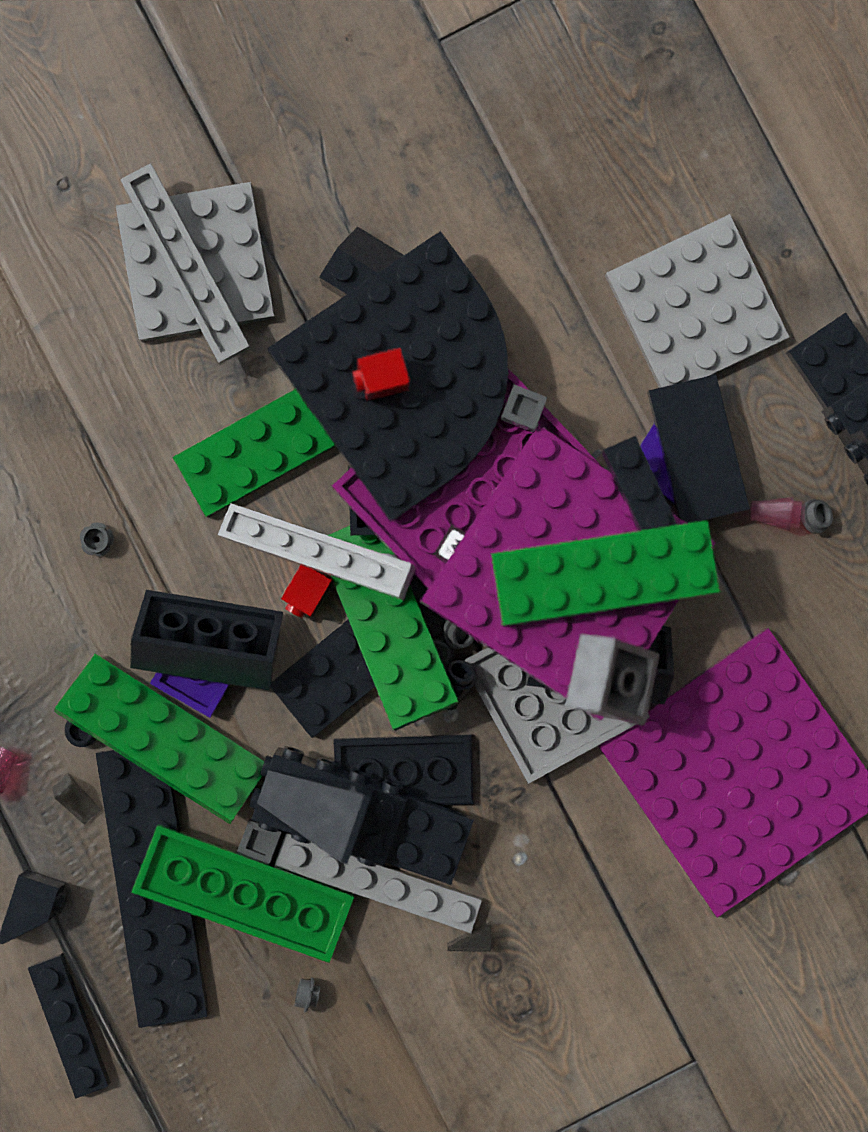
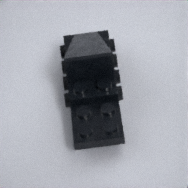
M845 312L787 351L786 354L824 410L821 412L825 416L824 420L827 427L834 435H838L845 446V453L853 463L859 466L864 474L863 478L868 485V344Z
M289 746L284 748L278 747L273 757L266 756L260 775L266 777L262 789H255L249 808L255 809L251 820L259 822L258 826L270 832L282 830L291 833V838L301 843L310 844L313 842L344 864H348L350 856L354 855L357 856V861L367 866L376 867L377 864L384 866L385 863L448 885L452 884L474 822V817L408 795L409 792L403 790L404 787L395 782L387 780L383 783L377 782L363 771L337 768V763L325 758H318L316 760L304 756L305 753L297 748Z

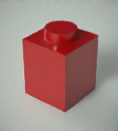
M400 348L358 359V370L353 371V377L357 392L364 391L367 401L408 391L409 379Z
M300 565L281 597V600L288 603L285 609L303 619L305 614L314 616L333 580L314 569Z

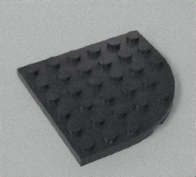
M441 231L267 348L270 356L390 523L448 484L477 457L495 428L507 389L508 355L500 320L485 291ZM400 348L409 379L408 391L367 401L364 391L357 392L353 377V371L358 370V359Z

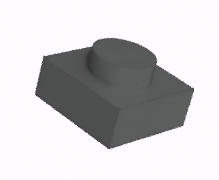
M514 385L501 420L534 432L547 397Z
M250 818L237 853L269 865L282 830H278V832L264 830L258 826L259 822L253 821Z

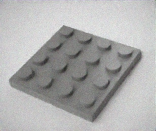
M251 182L169 196L238 325L274 319L273 302ZM134 204L116 205L139 340L144 342L201 332L198 323Z
M730 214L605 274L659 388L713 375L789 338Z
M488 647L463 660L474 668L476 677L475 687L528 784L636 725L635 723L604 717L599 722L584 711L567 707V700L553 690L527 686V673Z

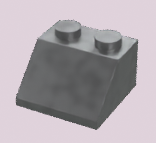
M581 634L571 683L568 689L566 706L595 715L645 725L659 654L615 638Z

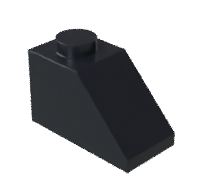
M30 870L19 874L0 930V944H5L48 922L56 913L61 914L68 894L63 893L66 882Z

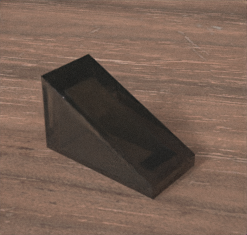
M69 773L52 787L54 798L84 825L101 811Z
M491 922L472 930L471 933H466L448 942L447 951L491 952Z

